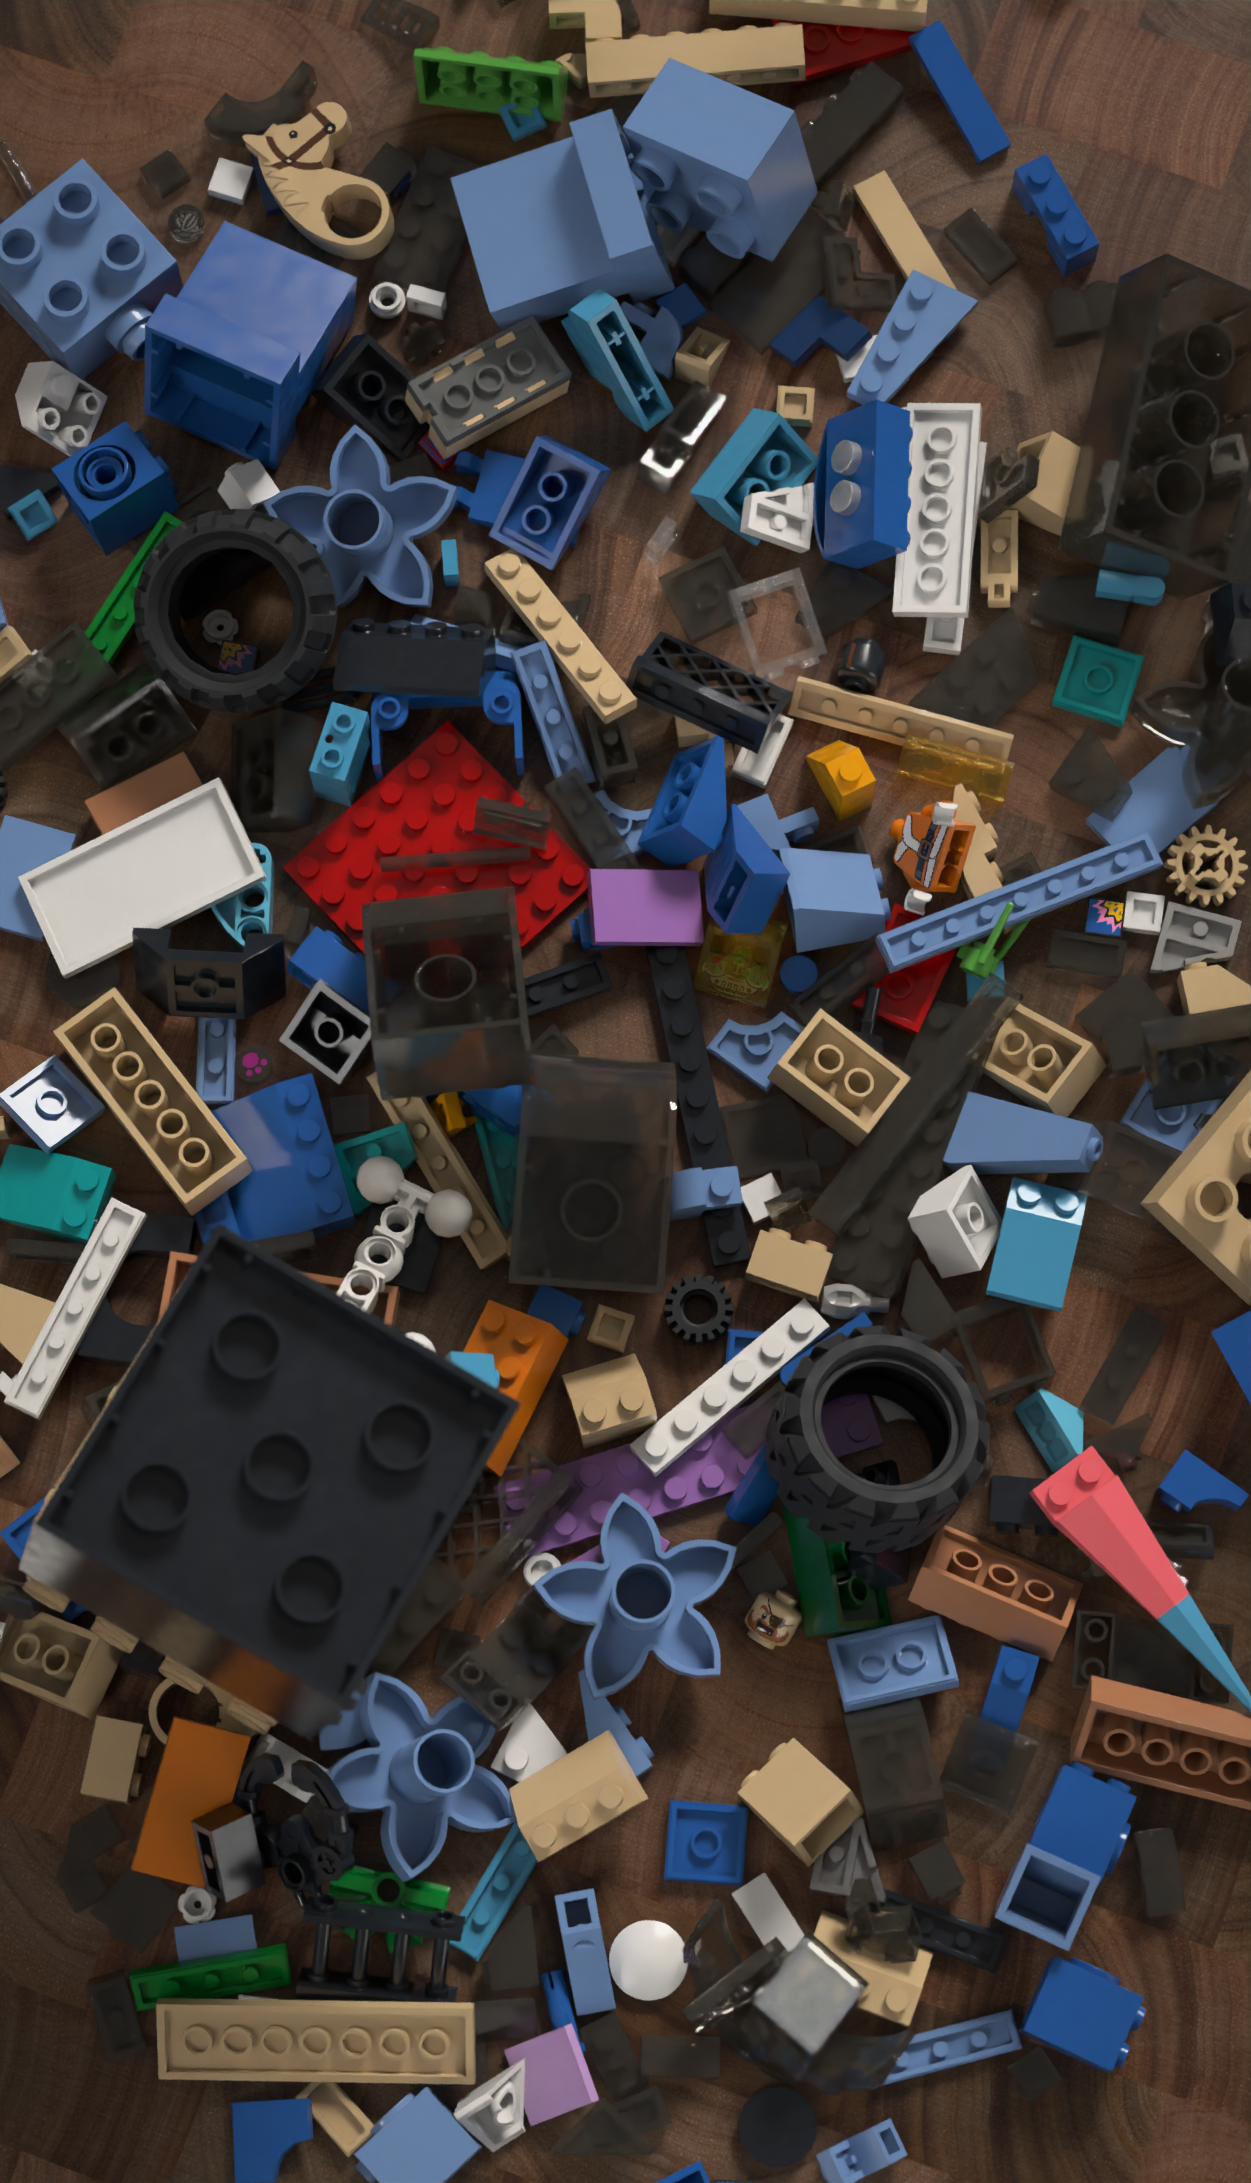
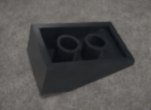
M368 333L356 335L350 339L311 391V394L335 416L351 427L355 424L371 437L381 449L400 462L405 461L430 429L427 421L422 424L419 423L405 402L408 382L416 377Z

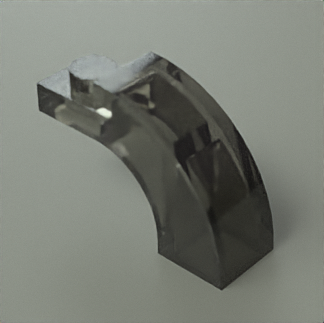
M302 60L282 88L273 96L262 101H241L225 92L204 119L207 135L229 145L246 147L243 135L263 136L273 123L279 126L282 124H294L307 116L304 102H308L317 90L315 68Z

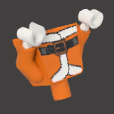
M944 800L926 805L921 813L909 812L905 820L897 819L890 827V837L898 842L893 856L894 863L903 870V874L911 888L904 902V909L924 915L925 904L931 901L932 898L931 892L956 893L976 829L974 824L954 819L958 804Z

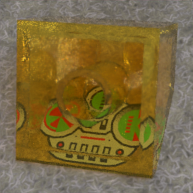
M711 916L706 930L693 989L766 1008L789 924L768 919L761 934H725Z

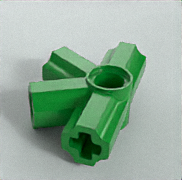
M354 1865L348 1874L337 1881H330L328 1895L358 1903L435 1912L447 1910L451 1887L413 1878L402 1882L399 1876L394 1873H386ZM387 1880L396 1881L400 1887L398 1898L392 1902H384L379 1896L380 1885ZM339 1926L354 1940L355 1928ZM371 1930V1937L376 1931ZM384 1932L389 1952L392 1954L395 1933ZM410 1936L409 1948L423 1944L422 1937Z

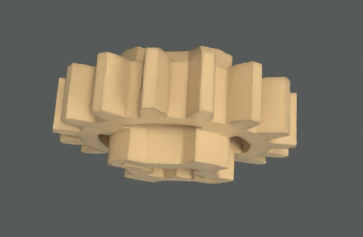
M1206 825L1202 834H1200L1199 830L1194 826L1188 831L1189 838L1181 833L1175 839L1179 847L1171 845L1167 851L1174 859H1169L1164 863L1165 868L1173 870V873L1166 878L1167 883L1177 882L1178 887L1174 891L1175 895H1179L1182 892L1188 894L1186 897L1187 904H1190L1197 898L1201 908H1205L1210 899H1212L1216 906H1219L1223 903V895L1231 899L1236 894L1232 886L1240 888L1245 882L1242 877L1238 876V874L1244 873L1248 869V865L1239 863V859L1246 854L1245 850L1235 851L1234 846L1238 839L1236 837L1229 841L1224 839L1226 830L1223 828L1215 835L1212 834L1211 825ZM1201 843L1211 844L1217 848H1205ZM1216 858L1211 864L1212 867L1205 872L1202 871L1199 875L1195 874L1203 863ZM1225 858H1227L1229 863V875L1224 869ZM1183 859L1188 863L1187 875L1183 871ZM1195 885H1208L1211 890L1201 889Z

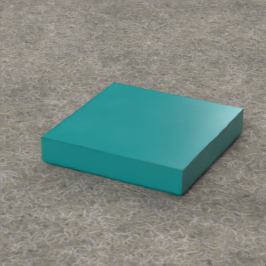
M1073 635L1051 706L1122 728L1145 656Z

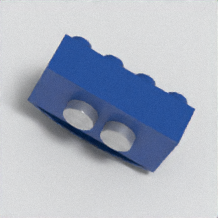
M876 399L827 420L817 459L813 496L815 533L824 559L854 569H860L907 551L910 543L907 520L908 512L911 508V498L908 496V478L912 472V464L909 461V443L913 437V430L910 427V411Z

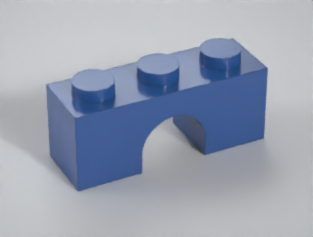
M1046 153L1016 168L1012 188L1028 216L1036 214L1040 219L1047 235V248L1063 276L1065 277L1095 262L1100 243L1048 154Z

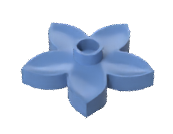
M354 424L340 440L332 455L330 465L332 488L330 490L310 485L296 486L279 492L263 504L269 515L286 522L306 537L314 547H317L316 550L324 560L332 578L336 593L337 611L349 605L359 595L368 579L379 592L394 602L409 607L431 608L433 595L431 569L424 555L413 544V540L432 533L443 524L452 512L460 490L437 478L424 476L407 477L390 485V471L385 455L375 441Z
M621 1492L608 1510L601 1528L600 1551L603 1563L599 1564L590 1561L569 1562L550 1570L533 1584L534 1590L544 1604L559 1617L576 1624L594 1625L595 1628L588 1639L584 1655L585 1679L593 1700L614 1694L630 1684L640 1673L647 1655L650 1653L663 1666L679 1675L692 1678H715L721 1675L720 1648L716 1634L710 1623L693 1607L710 1599L721 1588L730 1573L737 1547L716 1540L696 1539L683 1542L669 1551L663 1552L659 1530L653 1518L639 1503Z
M377 1672L367 1676L366 1682L368 1687L360 1698V1721L367 1741L372 1747L359 1749L339 1759L325 1772L338 1788L345 1803L349 1805L350 1812L366 1813L380 1809L383 1811L380 1829L382 1848L390 1866L402 1882H405L427 1868L440 1853L446 1839L448 1824L462 1831L477 1833L491 1832L517 1822L511 1795L504 1783L491 1771L475 1764V1759L485 1751L495 1734L498 1720L497 1694L472 1693L457 1697L439 1707L429 1717L421 1698L406 1684L396 1678Z

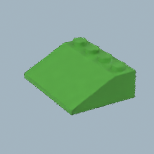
M443 46L435 47L434 49L418 48L414 51L420 103L500 114L498 108L512 102L519 107L509 111V114L534 117L530 108L538 107L544 120L562 122L568 86L566 66H561L554 61L528 62L517 56H508L506 58L491 57L487 53L473 51L469 54L461 53Z

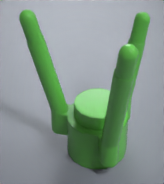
M1008 902L986 944L975 941L973 947H970V943L960 947L956 956L962 960L959 968L974 977L987 980L989 974L994 975L999 962L1031 919L1017 924L996 952L993 947L1014 907L1012 902Z

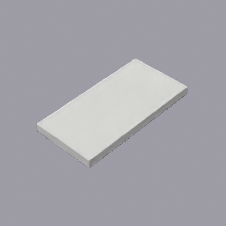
M218 777L19 876L18 879L60 972L67 979L132 947L133 928L168 929L267 880V877L222 780Z

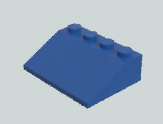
M312 1073L276 1083L211 1111L246 1156L253 1170L252 1173L228 1190L242 1238L267 1252L357 1225Z

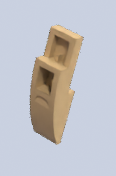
M960 783L955 786L952 803L958 804L954 819L976 825L960 877L964 892L968 900L1001 888V882L1004 879L997 864L994 861L988 862V860L995 857L996 844L999 843L998 836L990 823L984 824L978 813L981 811V806L972 791L966 792L964 786ZM1017 924L1003 929L1002 932L1006 934L1014 930Z

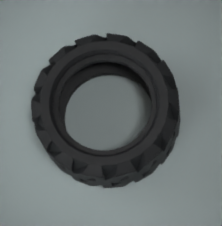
M885 1326L853 1328L849 1336H845L841 1332L835 1333L816 1344L811 1354L804 1356L800 1360L772 1410L766 1429L769 1442L765 1448L769 1475L772 1479L780 1482L777 1494L794 1517L808 1518L810 1521L806 1528L833 1544L851 1541L848 1549L869 1553H880L890 1547L894 1552L919 1545L931 1534H937L953 1518L984 1468L983 1463L989 1450L990 1425L988 1422H985L986 1405L976 1383L972 1381L967 1384L966 1369L943 1347L939 1353L934 1351L930 1340L924 1336L904 1329H899L896 1335H891ZM854 1394L875 1395L900 1405L917 1420L927 1436L932 1454L931 1473L916 1482L895 1486L876 1484L853 1474L837 1460L827 1445L821 1425L822 1407L835 1399Z

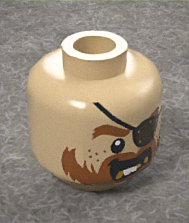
M777 1589L775 1594L761 1592L745 1617V1624L749 1628L747 1635L759 1644L772 1650L775 1646H786L802 1621V1614L795 1607L798 1600L781 1589Z

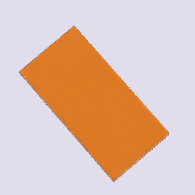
M178 1716L173 1717L131 1864V1870L205 1888L191 1820L230 1802L232 1803L251 1738L250 1735Z

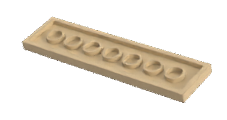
M159 1998L156 2003L159 2079L473 2085L476 2080L474 2003Z

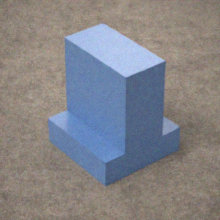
M612 109L570 122L572 137L450 178L489 312L501 331L530 316H533L536 322L540 323L567 314L571 308L598 288L613 298L629 293L634 304L636 301L641 302L675 289L656 223L645 209L648 199L642 181L631 169V164L634 161L631 149Z

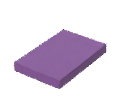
M590 869L587 872L592 945L701 946L704 943L699 870Z

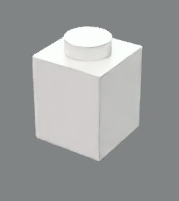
M256 459L246 464L238 462L230 466L225 471V478L218 489L230 509H245L269 514L263 503L280 491L260 461Z

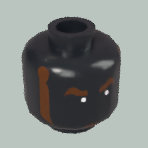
M856 638L844 644L841 648L834 670L835 678L845 689L863 694L875 691L882 682L887 664L886 654L874 640Z

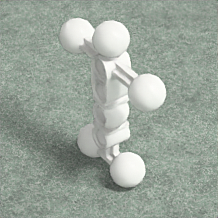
M381 1155L369 1158L360 1166L356 1176L357 1187L361 1195L369 1202L384 1204L396 1200L398 1203L397 1205L387 1207L382 1212L380 1226L376 1225L374 1227L373 1236L366 1238L358 1246L354 1256L353 1269L346 1275L337 1291L338 1295L370 1314L376 1306L378 1292L382 1293L385 1289V1282L391 1281L401 1271L405 1248L412 1242L415 1218L419 1212L425 1215V1221L429 1229L436 1235L446 1238L461 1235L469 1227L473 1217L472 1206L468 1198L461 1192L446 1189L434 1194L405 1180L400 1165L392 1158ZM398 1223L406 1229L402 1232H393L388 1229V1226ZM380 1254L385 1256L388 1261L383 1264H377L371 1261L370 1257ZM356 1286H364L370 1290V1293L360 1296L352 1292V1289ZM406 1333L409 1337L436 1352L432 1342L423 1334Z

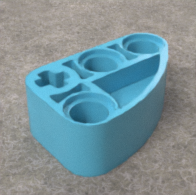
M259 843L251 844L257 857L262 860L260 864L267 880L211 907L221 929L242 953L245 945L244 936L250 930H259L263 934H272L275 867L270 851ZM257 893L265 897L262 904L258 907H249L245 904L246 899L252 894Z

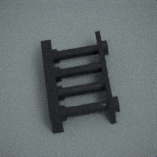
M330 1895L309 1896L303 1913V1922L316 1923L312 1967H302L296 1986L295 2000L456 2003L458 1987L446 1984L450 1941L461 1942L466 1916L455 1915L447 1910L428 1912L342 1901ZM332 1925L355 1928L352 1970L350 1973L331 1971L328 1968ZM371 1930L395 1933L391 1977L389 1978L370 1976L367 1973ZM410 1936L434 1938L430 1982L428 1983L409 1981L406 1978Z

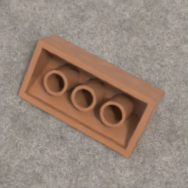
M945 1525L934 1536L908 1601L918 1604L926 1610L934 1611L953 1619L961 1625L969 1626L988 1634L998 1641H1004L1052 1662L1068 1628L1083 1583Z

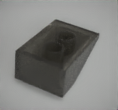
M808 1931L754 2002L740 2028L801 2080L827 2057L869 1983Z

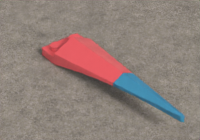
M1092 1445L1029 1492L1057 1529L1146 1609L1251 1713L1250 1693L1118 1475H1114Z

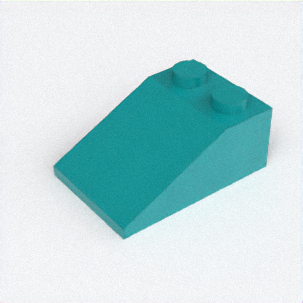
M9 1144L0 1168V1221L86 1246L94 1232L98 1218L102 1216L103 1207L107 1206L110 1201L117 1176L112 1168L83 1159L52 1152L47 1155L42 1150Z

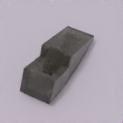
M695 380L661 426L657 439L640 460L635 479L667 496L703 443L725 405L727 397Z

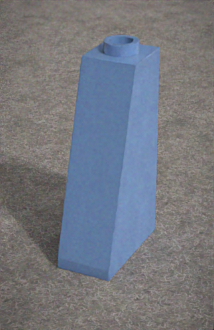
M968 1092L942 1161L953 1173L964 1166L972 1165L977 1175L1090 1172L1094 1161H1097L1102 1154L1103 1136L1093 1124Z

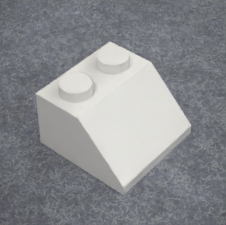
M972 1165L962 1167L922 1194L907 1218L912 1231L920 1239L930 1262L935 1265L942 1279L981 1270L998 1239L1002 1218Z

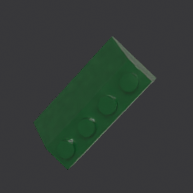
M855 1474V1475H857L858 1477L862 1478V1475H863V1474ZM782 1501L806 1638L838 1636L892 1625L886 1590H878L848 1572L851 1553L848 1547L851 1541L835 1544L826 1541L806 1528L810 1521L808 1518L794 1517Z

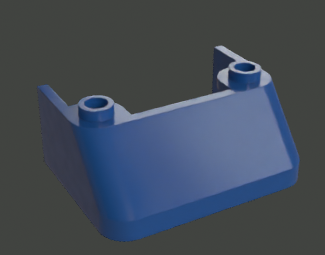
M497 667V671L479 698L372 692V764L376 782L384 778L382 731L400 728L408 718L409 709L483 706L486 717L492 723L497 725H514L517 776L525 775L522 693L517 673Z

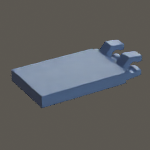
M1199 733L1181 750L1176 746L1172 749L1168 747L1087 817L1085 823L1107 846L1148 831L1160 856L1176 842L1175 839L1181 833L1185 834L1219 804L1220 800L1218 797L1221 793L1218 790L1233 778L1232 774L1235 770L1224 760L1205 777L1193 765L1208 750L1207 747L1210 744Z

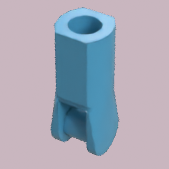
M1100 569L1095 597L1132 601L1155 606L1162 601L1165 584L1158 577L1135 576L1134 574Z

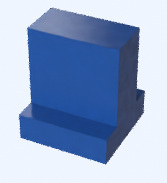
M224 221L177 298L165 293L145 325L144 413L253 461L258 459L262 465L276 470L295 439L296 417L354 322L357 277Z

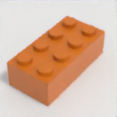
M488 1300L463 1352L493 1354L495 1369L498 1370L500 1376L498 1389L521 1403L483 1469L501 1477L569 1339L553 1324L492 1300Z

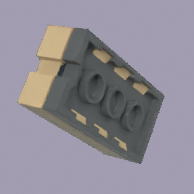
M530 316L408 382L405 402L420 424L428 422L430 425L429 438L443 459H446L567 393L572 373L534 317Z

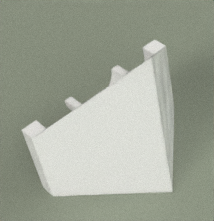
M525 2058L459 2099L454 2116L456 2120L492 2152L526 2132L523 2126Z

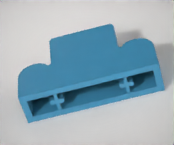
M598 288L568 311L569 316L562 320L561 323L586 370L593 378L613 392L614 401L631 422L647 432L675 411L615 298Z

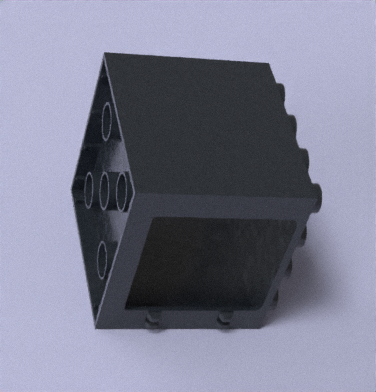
M218 1223L36 1520L19 1569L311 1741L327 1725H339L343 1718V1715L339 1714L342 1710H355L359 1702L357 1699L352 1698L353 1693L357 1691L359 1694H363L366 1691L368 1683L363 1677L521 1403Z

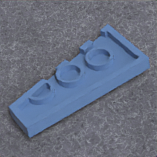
M913 269L849 386L846 397L862 405L876 399L888 403L910 380V376L919 366L923 365L933 355V351L944 339H947L957 329V325L967 315L972 313L978 305V300Z

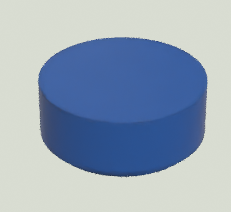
M792 956L785 960L781 966L780 982L789 993L795 995L806 994L814 988L817 982V967L806 956Z

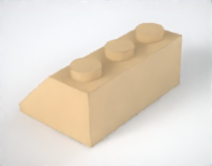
M821 1008L767 1077L856 1147L859 1146L910 1080L908 1075Z
M610 1730L595 1737L509 1789L519 1829L538 1862L556 1854L648 1799Z
M822 1910L796 1985L908 2027L920 1997L934 1951Z

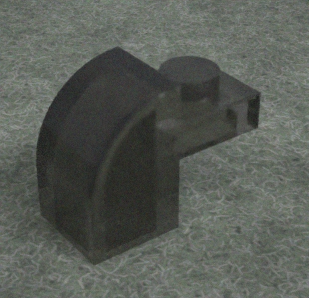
M870 1877L855 1879L850 1896H847L845 1901L846 1913L850 1919L844 1936L848 1945L857 1954L883 1964L916 1961L923 1934L912 1905L881 1908Z

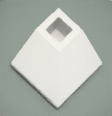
M54 361L28 363L15 394L22 427L69 457L89 444L108 397Z

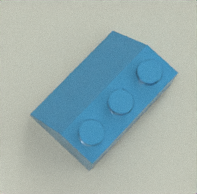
M753 408L689 493L711 517L751 544L757 546L761 539L740 532L744 497L752 493L772 492L780 488L802 486L816 468L818 457L779 413Z

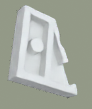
M807 483L794 488H780L772 492L752 493L744 497L740 532L799 553L810 550L813 525L814 483Z
M524 1700L491 1765V1769L520 1783L568 1753L532 1704Z

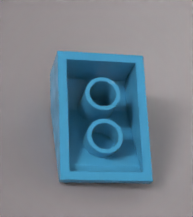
M1013 1177L1004 1209L986 1295L1061 1313L1088 1195Z

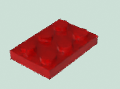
M895 903L891 910V920L885 923V930L888 932L926 916L904 909V906ZM876 944L849 1001V1006L863 1011L867 986L882 988L877 1019L918 1036L958 947L890 973Z

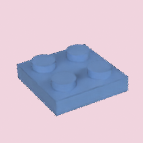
M55 1054L0 1093V1106L47 1155L100 1117L105 1110V1106Z

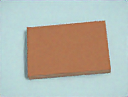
M183 751L84 802L101 835H104L203 784Z

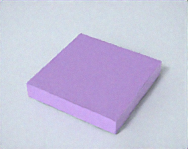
M572 2024L504 2050L510 2067L525 2058L524 2109L531 2126L599 2100Z

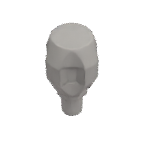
M837 1283L822 1288L820 1311L825 1315L838 1319L856 1318L863 1312L868 1315L869 1312L888 1313L889 1298L871 1297L870 1293H865V1291L854 1285Z

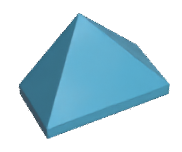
M1043 1388L1013 1408L1053 1474L1083 1452L1084 1412Z

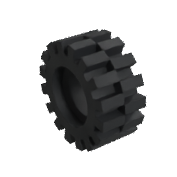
M695 1274V1277L691 1278L685 1276L681 1282H676L672 1286L670 1293H667L664 1305V1317L671 1334H675L680 1342H688L689 1346L696 1347V1344H702V1347L708 1346L710 1342L720 1340L721 1336L727 1333L733 1317L732 1297L726 1291L725 1285L721 1281L719 1283L716 1282L712 1276L708 1275V1278L702 1277V1274ZM696 1296L707 1298L714 1308L712 1318L704 1324H693L688 1321L683 1309L689 1299Z

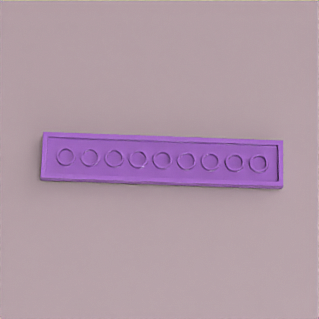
M867 1394L843 1396L822 1407V1431L829 1449L837 1460L883 1445ZM780 1396L736 1409L656 1477L630 1449L631 1443L494 1486L495 1496L516 1562L528 1559L538 1553H547L600 1536L607 1512L621 1492L639 1503L652 1518L734 1493L763 1445H767L769 1442L766 1429L772 1410Z

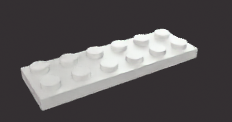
M907 403V410L910 411V427L913 430V437L909 443V461L912 464V472L908 478V496L911 498V508L908 512L907 531L910 533V543L907 551L896 555L892 612L894 617L968 618L982 419L981 403Z

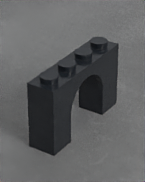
M141 1211L147 1215V1218L119 1271L129 1262L139 1258L155 1257L169 1259L171 1251L193 1255L198 1229L195 1219ZM101 1216L98 1218L97 1223H96V1225H95V1228H96V1226H97V1224H98V1222H99ZM110 1286L77 1349L79 1350L78 1356L83 1362L129 1368L154 1327L132 1324L116 1315L110 1301Z

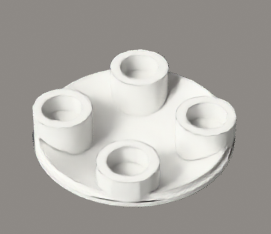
M645 1920L627 1926L618 1934L610 1950L609 1966L614 1981L626 1994L645 2001L657 2000L668 1996L681 1984L687 1971L688 1955L683 1940L674 1929L658 1921Z

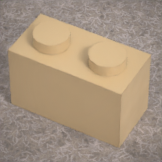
M770 1228L769 1232L760 1229L746 1270L745 1279L818 1303L833 1258V1254L827 1252L828 1247L811 1240H806L805 1244L790 1240L792 1235L780 1229Z
M103 1716L96 1717L81 1794L125 1804H131L133 1796L139 1797L143 1782V1774L138 1773L141 1757L147 1758L151 1744V1735L146 1734L147 1727L145 1725Z

